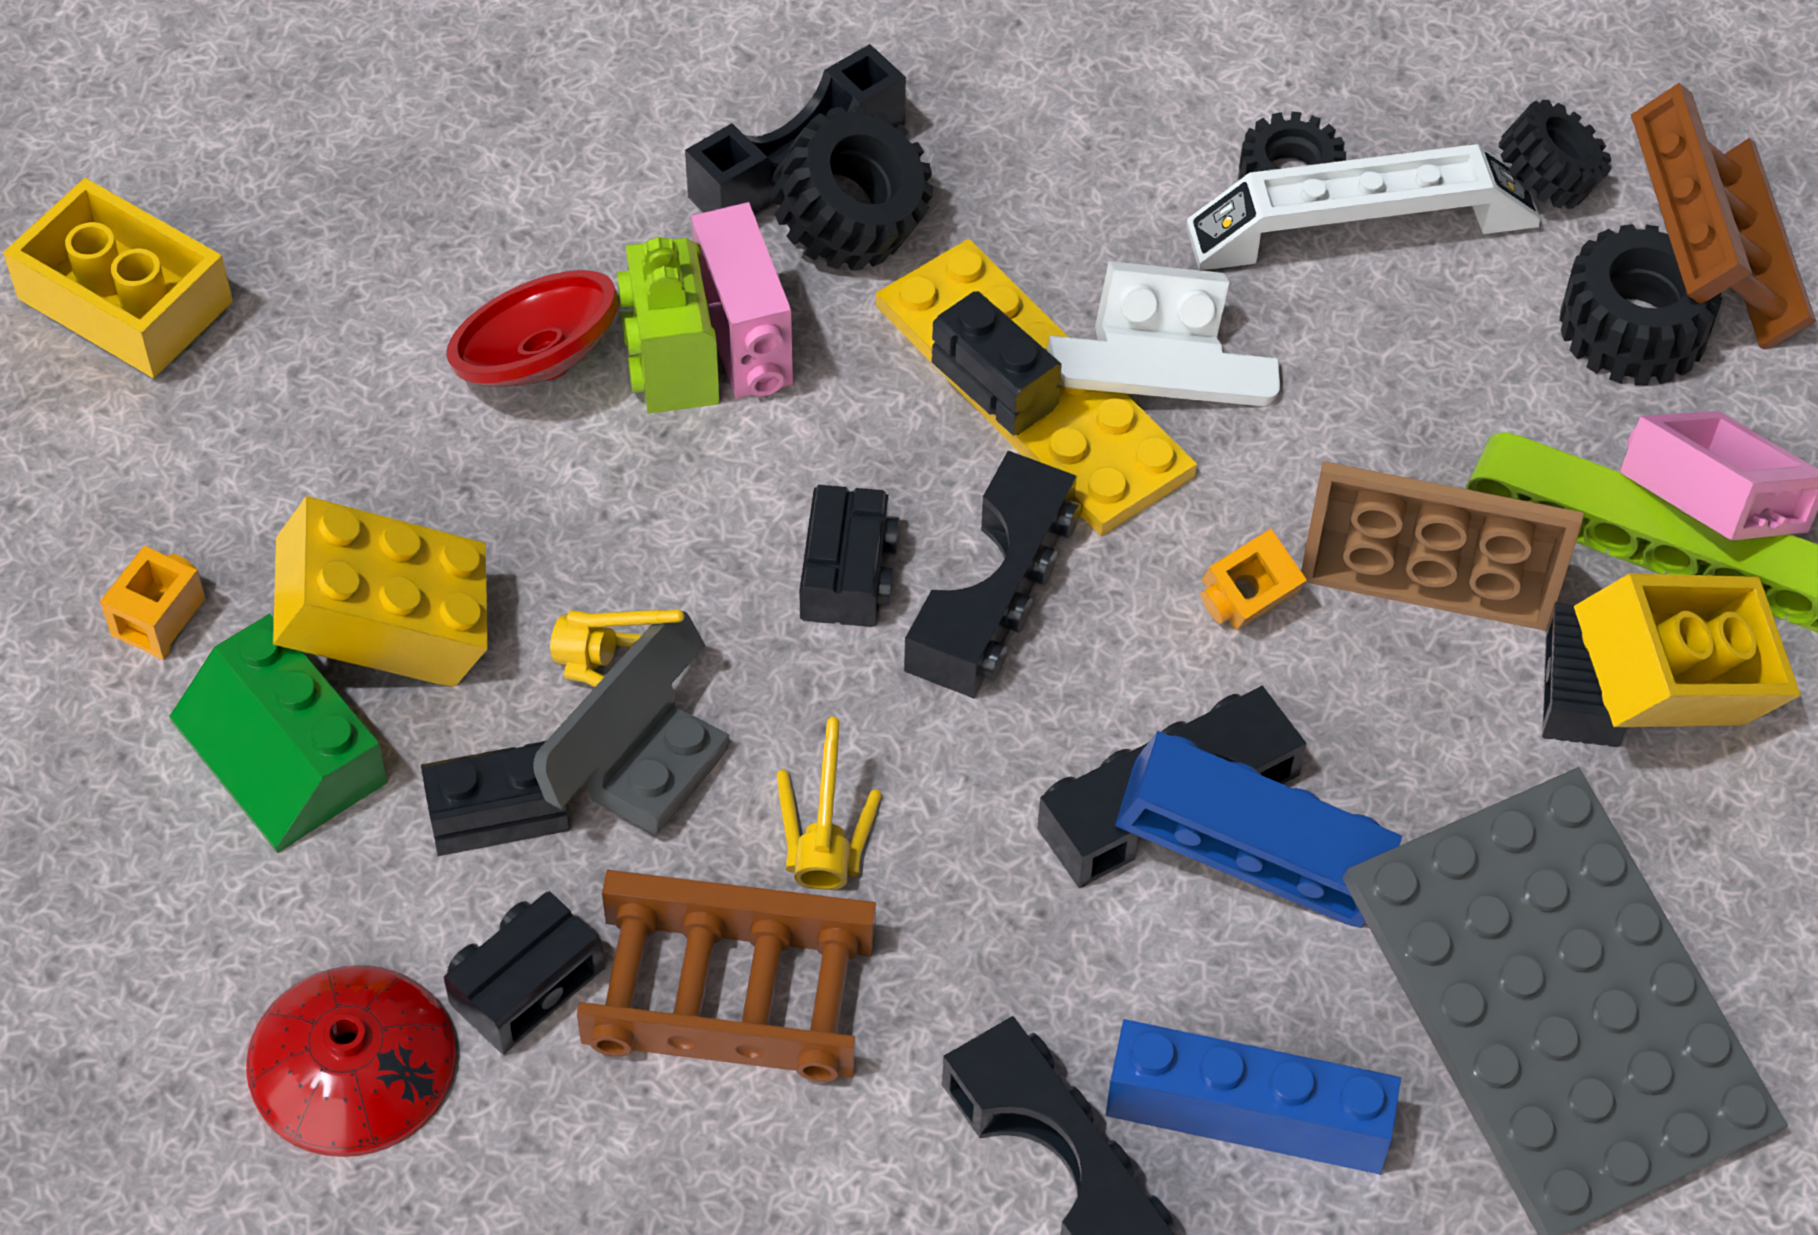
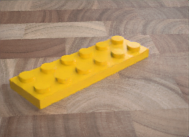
M969 238L875 293V306L930 362L932 359V345L935 343L932 340L933 321L939 314L973 291L982 293L1046 350L1050 335L1068 337ZM940 371L1022 456L1077 476L1075 502L1082 504L1080 516L1100 536L1108 533L1196 477L1197 463L1126 393L1067 388L1058 383L1057 385L1060 387L1059 404L1054 410L1019 435L1013 436L996 421L995 415L988 414Z

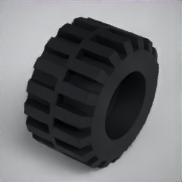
M842 106L830 109L826 116L820 113L809 122L807 127L803 128L776 168L772 181L776 184L771 190V203L780 205L774 215L779 225H787L790 231L786 237L792 244L802 243L807 248L804 254L814 261L818 256L827 259L828 267L839 269L843 263H847L850 271L863 270L868 262L872 267L883 263L890 254L893 255L928 211L927 203L933 197V185L927 183L933 175L930 163L921 162L920 157L923 155L924 150L918 142L911 143L906 138L909 131L901 124L895 128L887 123L889 116L878 111L874 116L867 115L866 108L853 106L848 114ZM833 174L845 176L856 182L865 191L871 204L858 201L846 194L835 181Z
M1633 224L1621 225L1618 233L1610 229L1598 233L1596 241L1588 240L1582 246L1580 255H1576L1560 310L1559 321L1563 322L1560 331L1564 341H1572L1570 352L1576 359L1587 356L1589 360L1586 367L1596 374L1603 368L1611 372L1609 380L1622 383L1623 377L1628 376L1634 377L1635 385L1646 386L1649 384L1650 377L1656 376L1658 382L1662 384L1672 381L1675 371L1682 376L1692 370L1694 362H1699L1702 358L1723 299L1721 297L1722 292L1705 303L1699 304L1687 295L1669 235L1660 232L1659 226L1646 224L1645 229H1636ZM1626 299L1640 300L1656 308L1638 306Z

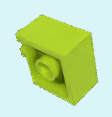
M657 236V238L645 241V243L625 245L627 270L617 271L616 276L621 308L631 307L628 310H620L624 346L628 347L629 355H638L628 357L632 393L644 392L647 414L719 405L715 329L711 327L709 308L703 286L699 244L688 238L668 239Z

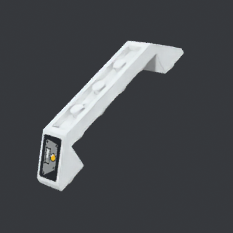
M1479 144L1251 172L1187 219L1186 229L1198 269L1202 271L1256 264L1260 236L1263 232L1473 206L1482 234L1539 227L1541 219L1530 190L1527 192L1521 186L1524 180L1520 176L1513 178L1508 171L1511 166Z

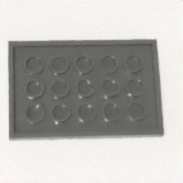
M1580 767L1348 868L1342 879L1538 1235H1568L1775 1135L1788 1126Z

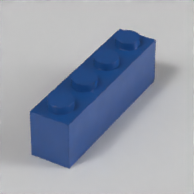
M1160 731L1156 732L1134 762L1115 826L1357 928H1361L1366 921L1342 877L1348 868L1400 846L1402 835L1381 827L1377 821L1368 816L1348 813L1320 801L1310 791L1290 788L1260 775L1257 770L1247 764L1227 761L1199 749L1195 743L1186 738L1169 736Z
M1123 1019L1110 1079L1105 1116L1381 1175L1392 1140L1401 1077Z

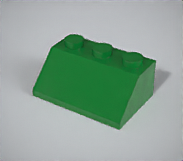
M269 613L212 649L169 717L172 724L276 853L387 784L388 781L379 742L302 651L273 645L274 618Z

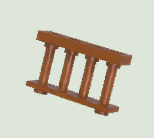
M1680 83L1632 113L1631 118L1687 295L1699 304H1703L1728 288L1744 299L1759 347L1762 349H1770L1816 322L1756 143L1748 138L1726 153L1716 148L1707 139L1692 92Z
M606 870L602 890L605 923L616 925L620 929L605 1005L579 1002L577 1020L581 1044L590 1045L595 1051L608 1056H625L633 1050L797 1071L801 1077L816 1082L833 1081L837 1076L854 1078L855 1036L837 1034L849 959L854 958L856 955L872 957L876 935V902ZM655 930L682 933L687 938L673 1013L633 1008L646 937ZM722 938L747 941L754 946L741 1022L701 1017L714 943L719 942ZM788 947L813 949L822 955L810 1030L769 1025L781 951L786 950Z

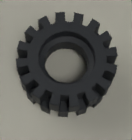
M1543 99L1540 103L1536 100L1525 109L1501 136L1499 148L1504 151L1500 156L1503 162L1512 164L1508 171L1513 178L1520 176L1524 180L1521 186L1527 192L1533 188L1537 191L1536 198L1545 203L1550 198L1553 207L1561 209L1565 205L1567 209H1573L1576 205L1579 206L1610 172L1612 167L1609 165L1612 161L1611 156L1603 151L1607 147L1603 139H1595L1593 137L1596 130L1590 124L1585 127L1579 122L1582 118L1579 114L1573 111L1571 115H1568L1566 113V106L1558 102L1553 107L1550 100Z
M1292 111L1290 120H1284L1282 112L1274 113L1271 117V124L1263 117L1256 121L1255 130L1249 128L1246 132L1241 149L1238 181L1251 172L1281 169L1271 162L1279 158H1295L1309 165L1346 161L1345 143L1341 136L1335 138L1336 129L1330 124L1320 129L1321 118L1311 115L1308 122L1300 121L1302 112Z

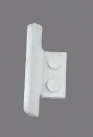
M1109 261L1095 324L1097 340L1051 335L1049 338L1047 351L1062 363L1061 381L1059 384L1067 388L1253 406L1270 405L1280 390L1278 358L1222 353V346L1217 335L1229 286V280L1224 273Z

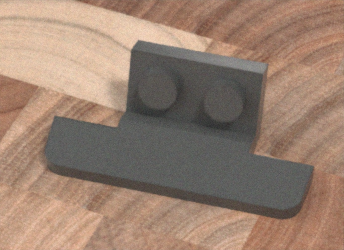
M683 611L685 617L681 622L651 625L537 751L533 769L545 801L562 809L582 785L586 783L592 801L657 835L716 766L728 749L729 734L676 707L675 691L671 685L706 646L688 613Z

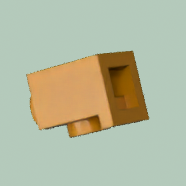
M1272 528L1208 567L1201 579L1206 589L1200 592V596L1208 613L1217 623L1222 624L1229 620L1238 631L1284 601H1288L1296 596L1307 579ZM1237 581L1249 582L1254 587L1255 596L1245 599L1235 583Z
M143 546L100 600V604L111 636L164 660L171 652L170 644L206 598L199 572L191 562L180 555L168 554L166 556L147 546Z

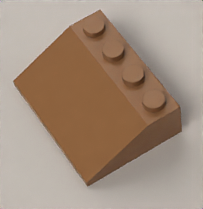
M1323 461L1301 572L1307 579L1305 583L1546 631L1554 603L1558 601L1581 528L1584 512Z

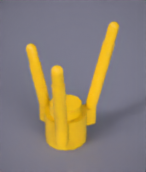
M679 609L603 613L570 610L568 614L561 615L553 627L550 642L551 657L555 663L566 665L564 670L565 679L584 682L596 687L605 676L593 670L597 669L599 665L607 666L611 662L616 646L632 647L642 636V634L615 632L613 628L609 627L681 622L685 615Z
M835 716L829 717L826 723L817 823L808 825L805 829V834L800 836L789 773L787 770L781 769L777 772L776 776L787 844L785 870L794 873L795 881L809 889L838 890L846 885L848 877L859 876L861 853L882 798L881 792L877 789L869 793L850 842L845 838L844 829L832 824L840 721Z

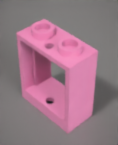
M747 202L692 215V241L699 244L701 274L709 308L711 327L715 329L717 352L734 397L740 398L752 394L766 396L778 391L781 387L792 385L791 308L750 203Z
M1720 411L1640 416L1637 426L1629 436L1628 450L1620 473L1732 541L1809 533L1818 511V468Z

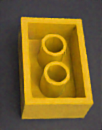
M85 177L3 252L19 300L153 379L233 302L221 254Z
M306 496L276 537L273 645L439 685L457 686L487 650L486 543Z
M1629 573L1574 606L1582 630V639L1589 651L1601 687L1602 699L1609 712L1613 727L1740 726L1748 724L1801 696L1760 577Z

